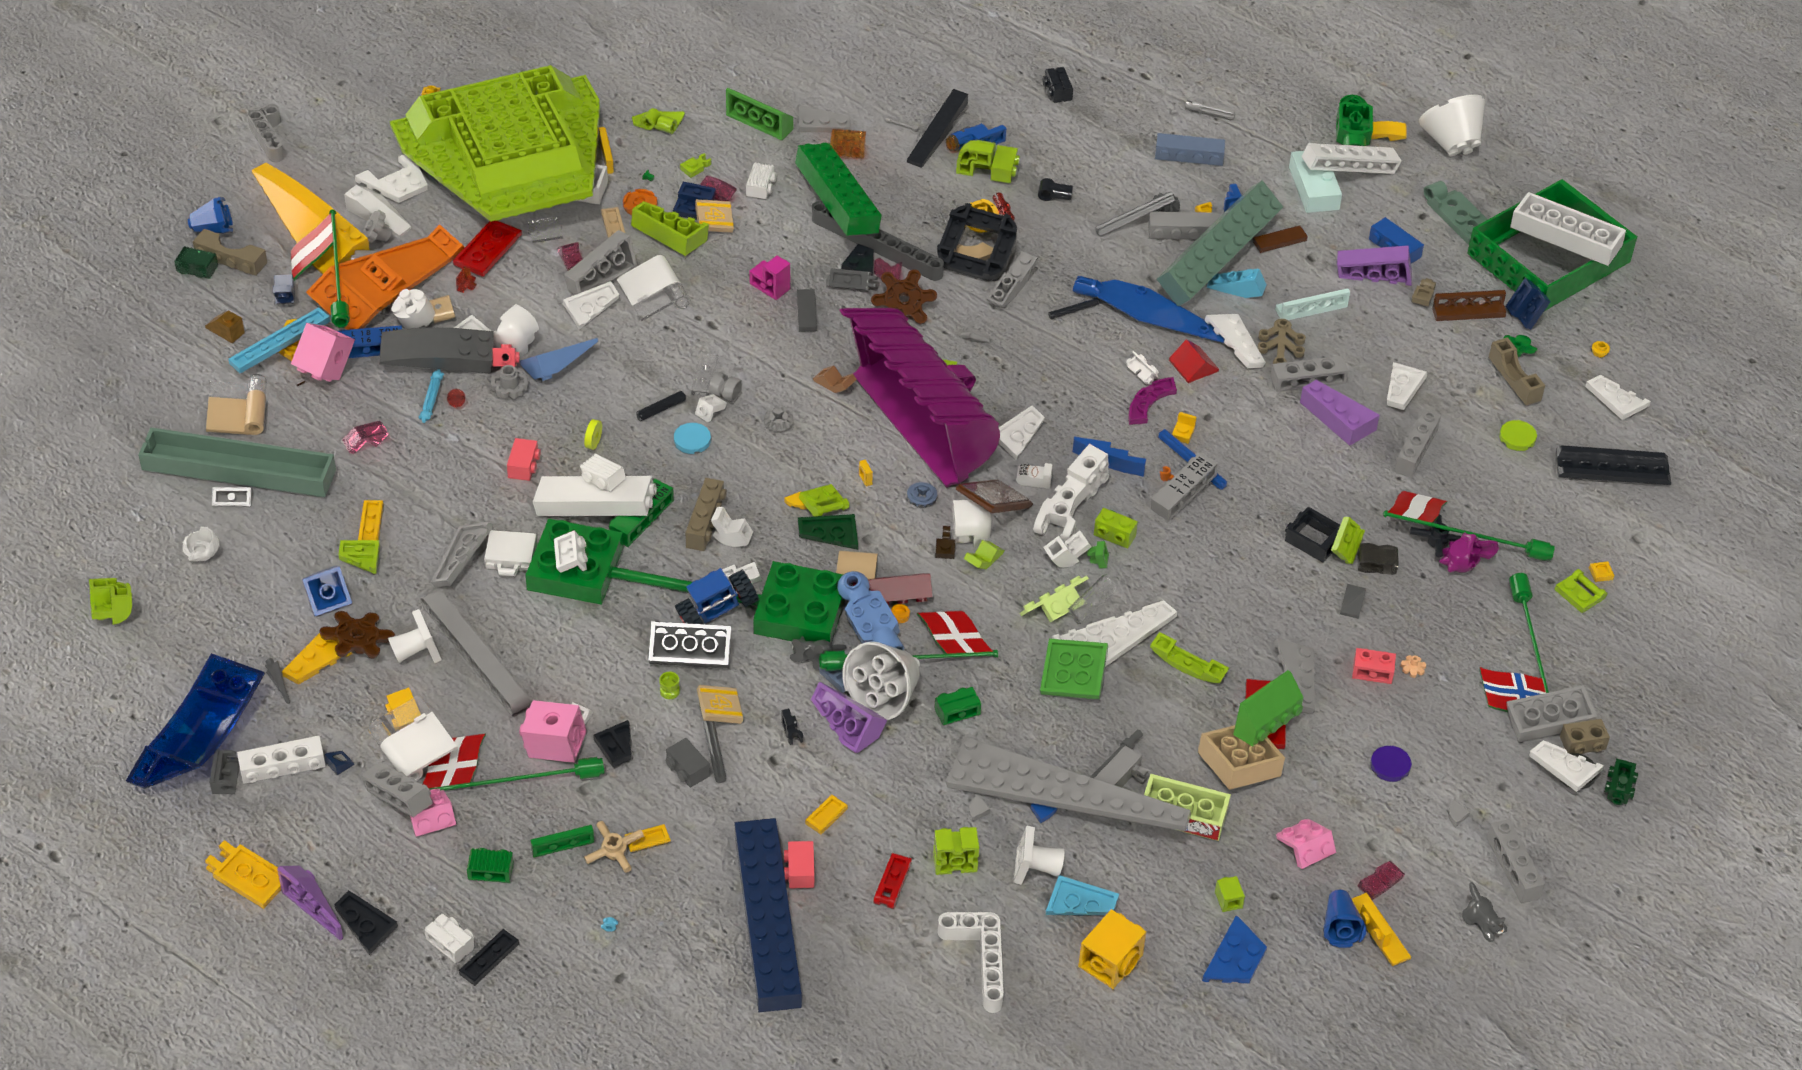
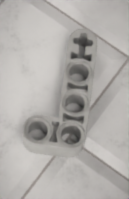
M268 104L250 110L247 114L249 128L270 161H282L284 159L283 145L272 128L281 123L279 107L275 104Z

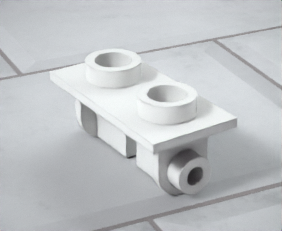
M1132 351L1134 357L1127 359V367L1135 375L1141 370L1137 376L1146 385H1151L1154 379L1159 380L1158 370L1153 365L1149 366L1142 354L1137 355Z

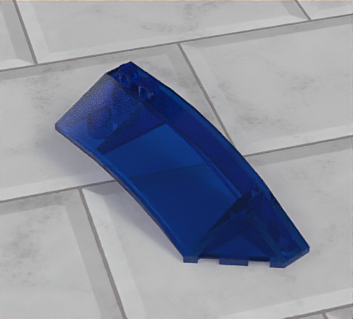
M211 653L192 688L172 718L148 746L144 747L126 782L146 789L202 767L216 752L238 722L265 672Z

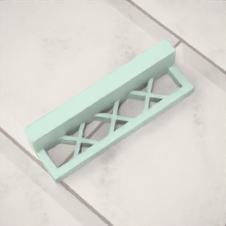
M1347 288L1277 304L1275 310L1280 319L1292 320L1346 308L1350 291Z

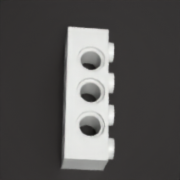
M319 735L237 752L243 784L326 767Z

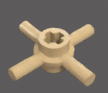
M604 821L598 822L596 826L604 840L601 844V849L584 856L586 863L589 864L606 856L610 860H617L625 873L631 871L632 867L625 858L624 853L628 844L644 837L642 830L639 829L622 838L617 833H610Z

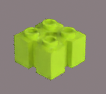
M962 827L959 831L955 832L947 828L934 830L935 845H933V859L936 875L952 874L956 870H960L961 873L977 872L979 842L976 827Z

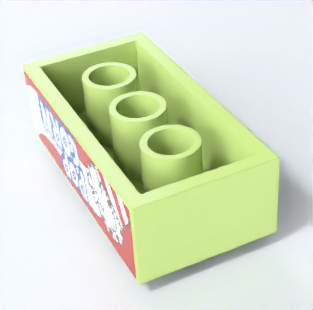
M1150 774L1144 795L1191 810L1187 829L1182 832L1219 841L1231 794Z

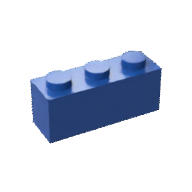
M1386 217L1371 226L1369 240L1379 247L1409 246L1411 264L1422 257L1424 244Z

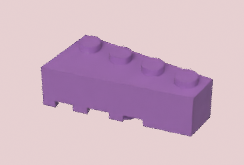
M1409 246L1338 251L1337 268L1339 278L1363 280L1365 278L1372 280V282L1384 280L1389 281V284L1403 282L1405 285L1412 286Z
M1318 380L1302 388L1300 403L1349 446L1377 430L1380 415Z

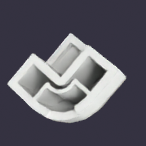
M515 304L500 317L501 323L493 334L494 348H501V344H512V348H516V352L523 356L528 353V344H531L535 339L534 333L539 330V327L530 312Z
M953 500V539H956L955 543L973 542V548H977L982 540L988 541L991 534V513L972 500Z

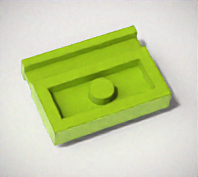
M1343 517L1331 551L1342 560H1345L1346 564H1353L1365 530L1361 529L1350 517Z

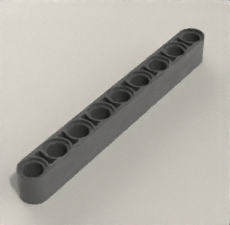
M816 201L812 204L813 223L856 244L859 243L872 248L874 253L909 270H918L922 276L930 280L938 281L942 279L944 262L941 258L879 229V233L846 236L822 201Z

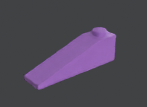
M822 682L818 683L811 698V701L821 715L830 723V728L839 736L840 742L855 753H859L877 740L887 722V719Z
M299 865L278 867L277 871L282 893L337 939L342 940L341 925L316 883L314 875L309 870L305 871Z

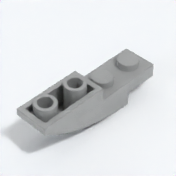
M1022 251L1008 273L1002 275L988 296L987 301L1002 308L1010 303L1029 280V274L1038 262L1037 257Z

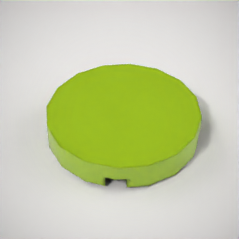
M1511 420L1502 425L1499 437L1500 441L1504 442L1509 449L1525 451L1535 445L1537 432L1527 422Z

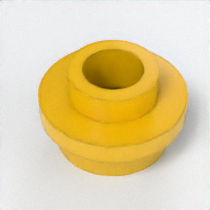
M1596 341L1592 344V352L1596 357H1605L1610 351V346L1603 341Z

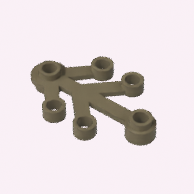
M1277 319L1274 322V327L1259 331L1258 338L1261 341H1267L1270 336L1278 334L1276 338L1268 342L1258 343V350L1262 354L1267 353L1269 349L1277 345V357L1273 360V364L1287 362L1284 358L1285 346L1293 352L1295 357L1301 358L1304 356L1305 348L1295 344L1303 345L1306 336L1302 333H1296L1291 329L1292 324L1286 319ZM1286 334L1294 339L1295 344L1286 338Z

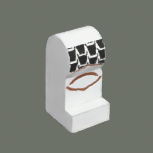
M1045 463L1044 467L1031 466L1029 464L1019 465L1016 476L1017 483L1022 486L1050 489L1052 464Z

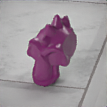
M1464 532L1460 539L1450 541L1449 547L1443 548V555L1445 556L1439 562L1448 566V572H1469L1480 562V557L1490 559L1498 552V542L1494 540H1479L1476 535Z

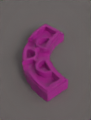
M1174 377L1153 381L1151 385L1143 387L1136 393L1129 407V425L1146 424L1148 421L1147 413L1152 404L1163 397L1177 393Z

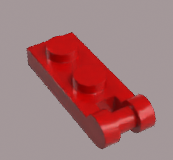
M894 853L891 854L875 893L874 904H885L888 908H895L898 896L910 869L912 858ZM884 892L890 893V897L884 896Z

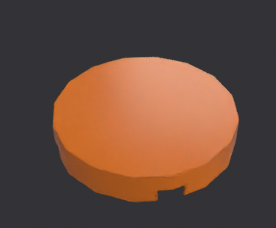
M635 189V192L631 193L630 191L623 197V208L628 214L632 215V209L643 201L657 206V197L654 196L652 191Z

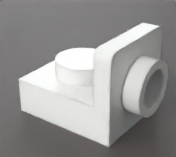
M714 394L699 398L695 415L706 422H710L713 413L724 410L727 402Z

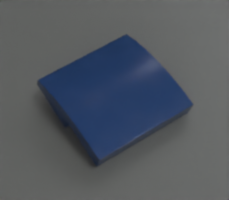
M683 181L673 212L679 213L680 217H690L697 220L696 199L714 201L716 188Z
M1525 278L1505 307L1512 316L1517 317L1525 328L1531 330L1551 301L1536 285Z

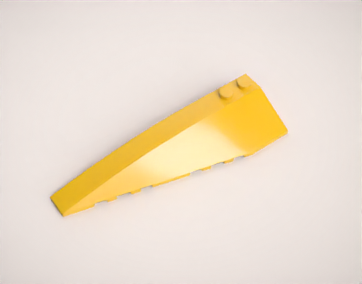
M268 163L252 169L254 177L259 185L262 186L264 193L269 197L270 203L275 207L277 214L285 227L290 231L291 237L296 243L314 230L329 215V211L333 209L305 186ZM336 211L338 264L350 261L351 256L355 255L356 250L370 249L368 238ZM333 245L312 264L322 274L330 266L335 265Z

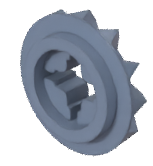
M915 483L908 488L907 498L910 500V504L915 503L917 507L919 505L925 507L927 504L932 505L933 501H936L937 490L929 483Z

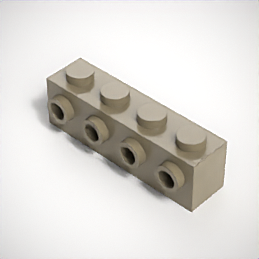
M705 477L685 532L686 548L705 551L707 543L711 540L712 529L715 528L711 519L716 508L722 507V501L726 498L727 489H724V481Z

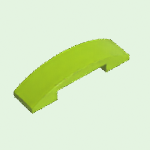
M1161 632L1157 634L1151 643L1150 648L1164 661L1181 672L1197 679L1221 683L1229 670V667L1213 659L1207 662L1176 646L1177 641Z

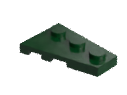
M855 514L798 517L799 538L858 550Z

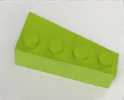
M644 201L632 209L631 226L684 256L708 241V223L703 222L699 224L693 218L688 217V219L679 217V213L665 212L664 208Z

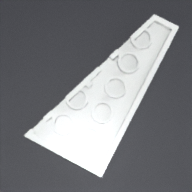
M1163 600L1144 606L1142 610L1133 613L1131 611L1125 612L1124 616L1117 618L1113 616L1088 624L1086 628L1077 631L1072 629L1067 634L1061 636L1059 634L1053 635L1052 639L1108 643L1106 667L1176 618L1177 611Z

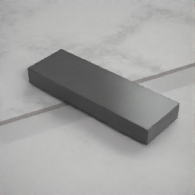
M815 289L797 290L799 332L817 331Z

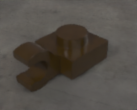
M943 526L942 539L936 538L935 558L954 559L956 539H950L951 526Z

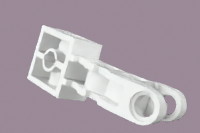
M1091 444L1083 450L1067 469L1068 475L1065 477L1067 481L1064 485H1058L1054 490L1056 494L1051 499L1047 498L1043 502L1034 523V533L1044 535L1049 523L1065 527L1063 534L1060 536L1063 541H1067L1076 533V521L1072 518L1075 509L1083 500L1087 501L1091 496H1094L1102 483H1106L1109 478L1107 453Z

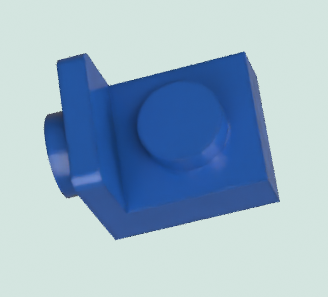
M1237 184L1229 185V192H1227V197L1224 200V212L1242 196Z

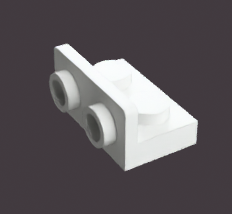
M574 530L554 539L556 567L560 573L575 566H579L582 571L587 570L586 542L582 536H579Z

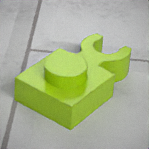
M705 153L701 154L698 159L692 157L680 164V170L692 178L703 172L704 167H709L712 164L711 158L706 160Z

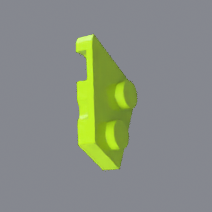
M340 540L339 560L377 574L380 542L379 540Z

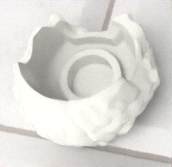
M200 527L199 531L190 533L189 536L185 537L183 552L189 556V561H206L217 552L220 546L219 539L208 527Z

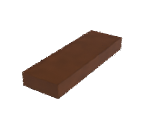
M1299 225L1253 237V243L1259 252L1262 253L1305 242L1308 236Z

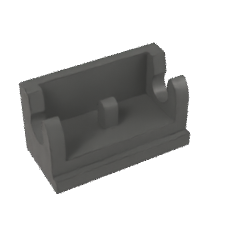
M215 749L209 781L212 794H235L240 766L237 757L230 758L228 756H236V751Z

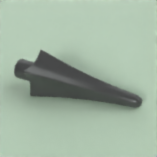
M269 658L265 661L267 664L265 665L267 668L266 673L282 694L285 702L289 704L290 699L284 685L279 662H274L273 658Z

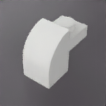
M724 507L716 508L711 519L713 526L716 528L713 536L724 545L732 547L748 545L753 531L746 519L731 520Z
M1078 531L1065 542L1058 536L1043 548L1058 567L1065 568L1078 563V557L1092 546L1084 534Z

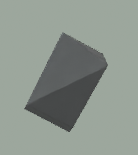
M1347 584L1340 615L1359 619L1366 588Z

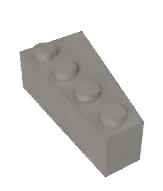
M620 230L616 231L566 272L564 277L567 289L576 295L605 284L637 267L630 236Z

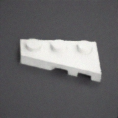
M610 281L563 299V305L580 330L619 299V293Z
M1393 362L1387 405L1404 410L1426 379L1427 372Z
M1602 375L1586 382L1585 387L1622 420L1650 406L1651 401L1648 399L1642 400L1636 397V393L1621 389L1619 384Z
M1030 406L999 427V444L1017 460L1043 423L1045 417L1033 406Z
M1544 740L1534 747L1529 754L1532 759L1576 792L1599 774L1604 767L1602 764L1596 763L1595 765L1586 761V758L1583 756H1573L1567 753L1566 749Z

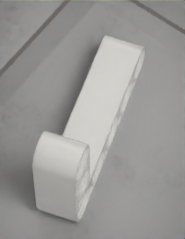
M946 912L941 914L938 919L937 930L938 936L941 939L980 940L983 1007L990 1013L1000 1011L1004 992L999 916L991 912Z

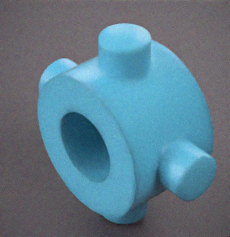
M612 917L604 918L601 928L612 932L616 930L618 921Z

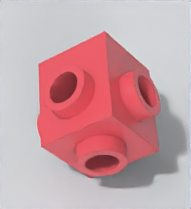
M501 344V348H493V366H501L502 368L505 365H512L515 367L516 363L520 362V353L516 352V348H512V344ZM505 354L509 356L507 361L504 359Z

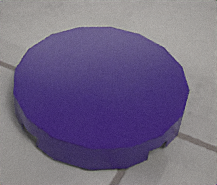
M1396 746L1379 747L1373 752L1370 761L1372 771H1375L1380 779L1388 782H1397L1404 777L1406 778L1412 766L1411 758L1407 752Z

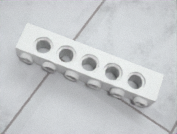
M1308 143L1302 155L1310 170L1395 174L1402 161L1394 148Z

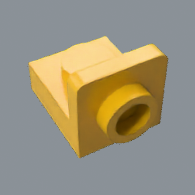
M1179 412L1172 435L1180 442L1189 444L1195 431L1197 417Z

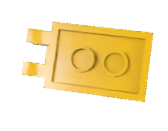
M224 840L219 845V848L222 850L220 855L226 859L220 862L214 856L209 855L205 860V863L208 864L206 870L213 873L214 879L264 909L281 891L278 867L243 845L239 844L235 848Z

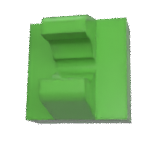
M1097 541V546L1088 549L1087 555L1090 556V563L1098 564L1099 569L1107 568L1109 552L1105 541Z

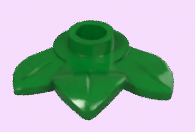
M1510 335L1504 336V338L1508 337L1516 347L1518 357L1522 353L1533 354L1537 352V348L1530 345L1531 339L1526 335H1517L1516 338Z

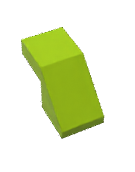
M982 540L976 552H967L964 559L977 568L987 569L1005 550L990 541Z

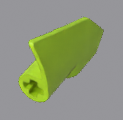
M651 108L647 112L632 116L631 119L634 126L646 130L655 128L673 134L681 123L685 112L658 111L655 108Z

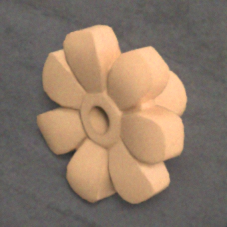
M1416 655L1406 656V660L1401 661L1400 666L1405 674L1410 672V677L1416 678L1417 674H1424L1426 663L1421 662V658Z

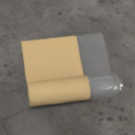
M253 374L249 377L248 383L210 381L206 432L247 435L261 434L264 429L266 377L261 374Z

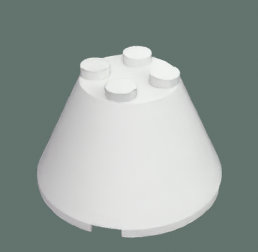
M1474 94L1456 97L1448 100V104L1441 107L1438 104L1422 114L1419 118L1420 126L1448 152L1450 157L1459 153L1464 155L1473 152L1474 147L1481 145L1485 100L1484 98L1482 99L1481 95Z
M879 642L862 643L853 648L845 659L843 666L845 691L849 692L853 700L890 720L900 715L906 708L919 679L920 662L906 651Z

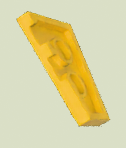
M319 633L282 670L283 677L299 685L318 674L319 670L327 665L332 666L336 664L337 660L341 658L335 652L337 641L324 640Z

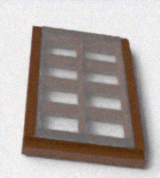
M998 479L962 483L956 487L958 492L990 513L1029 509L1033 505L1029 498Z

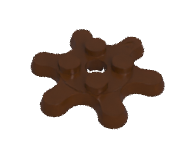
M910 270L907 277L903 280L896 279L891 272H884L881 280L887 289L883 294H874L871 297V303L875 307L884 306L898 309L906 317L913 318L917 324H924L927 321V315L923 312L922 305L926 302L935 301L937 299V292L933 289L923 290L918 286V281L921 278L918 270ZM907 296L909 300L901 303L899 297Z
M338 611L335 613L334 618L339 625L335 627L324 626L319 630L322 639L337 641L335 652L339 657H346L348 653L355 651L358 654L365 653L371 659L377 658L380 654V648L376 644L390 643L388 638L395 636L392 630L377 628L375 625L379 621V615L371 612L365 614L361 619H354L347 612Z

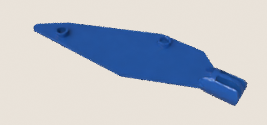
M1077 276L1074 283L1073 292L1089 297H1098L1138 321L1224 343L1225 339L1221 334L1217 335L1213 331L1214 327L1212 324H1207L1204 319L1181 306H1177L1176 303L1150 288L1116 279L1100 282L1083 276Z

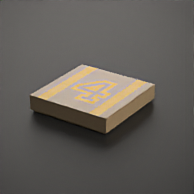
M696 199L695 207L699 224L703 222L708 223V231L733 233L734 225L730 202Z
M698 686L697 693L704 721L742 723L743 715L736 688Z

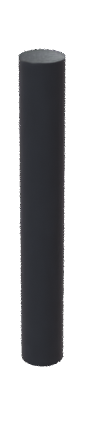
M1094 298L1048 312L1050 319L1099 305V300Z

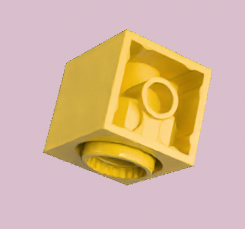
M1111 909L1081 942L1078 967L1114 989L1124 977L1131 973L1138 960L1143 956L1146 931L1140 925L1126 919L1123 914Z

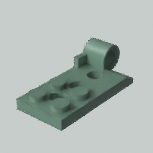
M1438 181L1424 187L1423 192L1427 204L1469 245L1473 228L1488 219L1460 191L1453 190L1448 192L1447 186L1443 181Z

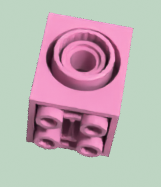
M306 323L291 364L297 367L296 370L306 374L309 372L312 374V378L320 381L322 379L329 382L340 380L355 339L324 325Z
M534 700L530 708L527 709L525 721L521 724L519 734L524 742V749H526L529 758L573 763L576 761L587 732L579 705Z

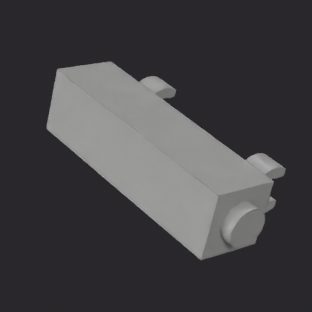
M1125 745L1094 779L1122 788L1132 776L1137 781L1143 783L1147 779L1146 774L1149 770L1141 766L1142 755Z

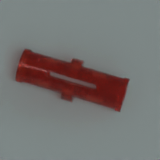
M1000 192L996 193L998 199L993 195L992 199L997 205L999 214L1002 216L1005 213L1009 214L1014 220L1015 217L1010 210L1011 206L1005 201L1003 194Z

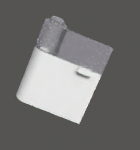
M657 255L616 278L641 321L672 304L676 309H685L691 301L663 255Z
M420 695L380 718L372 720L368 727V731L398 772H403L409 778H414L416 781L422 777V769L458 748Z

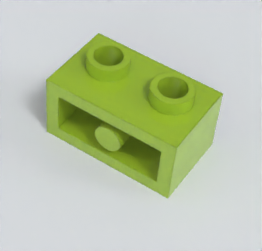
M997 145L991 167L990 180L1011 183L1012 177H1016V165L1019 166L1020 156L1017 155L1018 148Z
M1102 508L1095 519L1093 535L1128 549L1136 537L1138 521Z

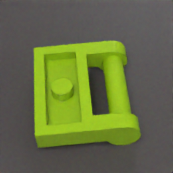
M832 484L800 492L799 499L813 516L818 517L827 512L849 509L848 499L843 498Z
M1580 569L1575 570L1572 575L1556 584L1554 589L1581 613L1603 601L1608 594L1604 589L1598 588L1584 576V572ZM1577 581H1580L1595 595L1592 596L1590 593H1588L1583 587H1581L1577 583Z

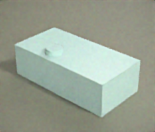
M1304 151L1291 152L1289 169L1306 213L1339 210L1342 193L1334 172L1310 170L1302 158Z

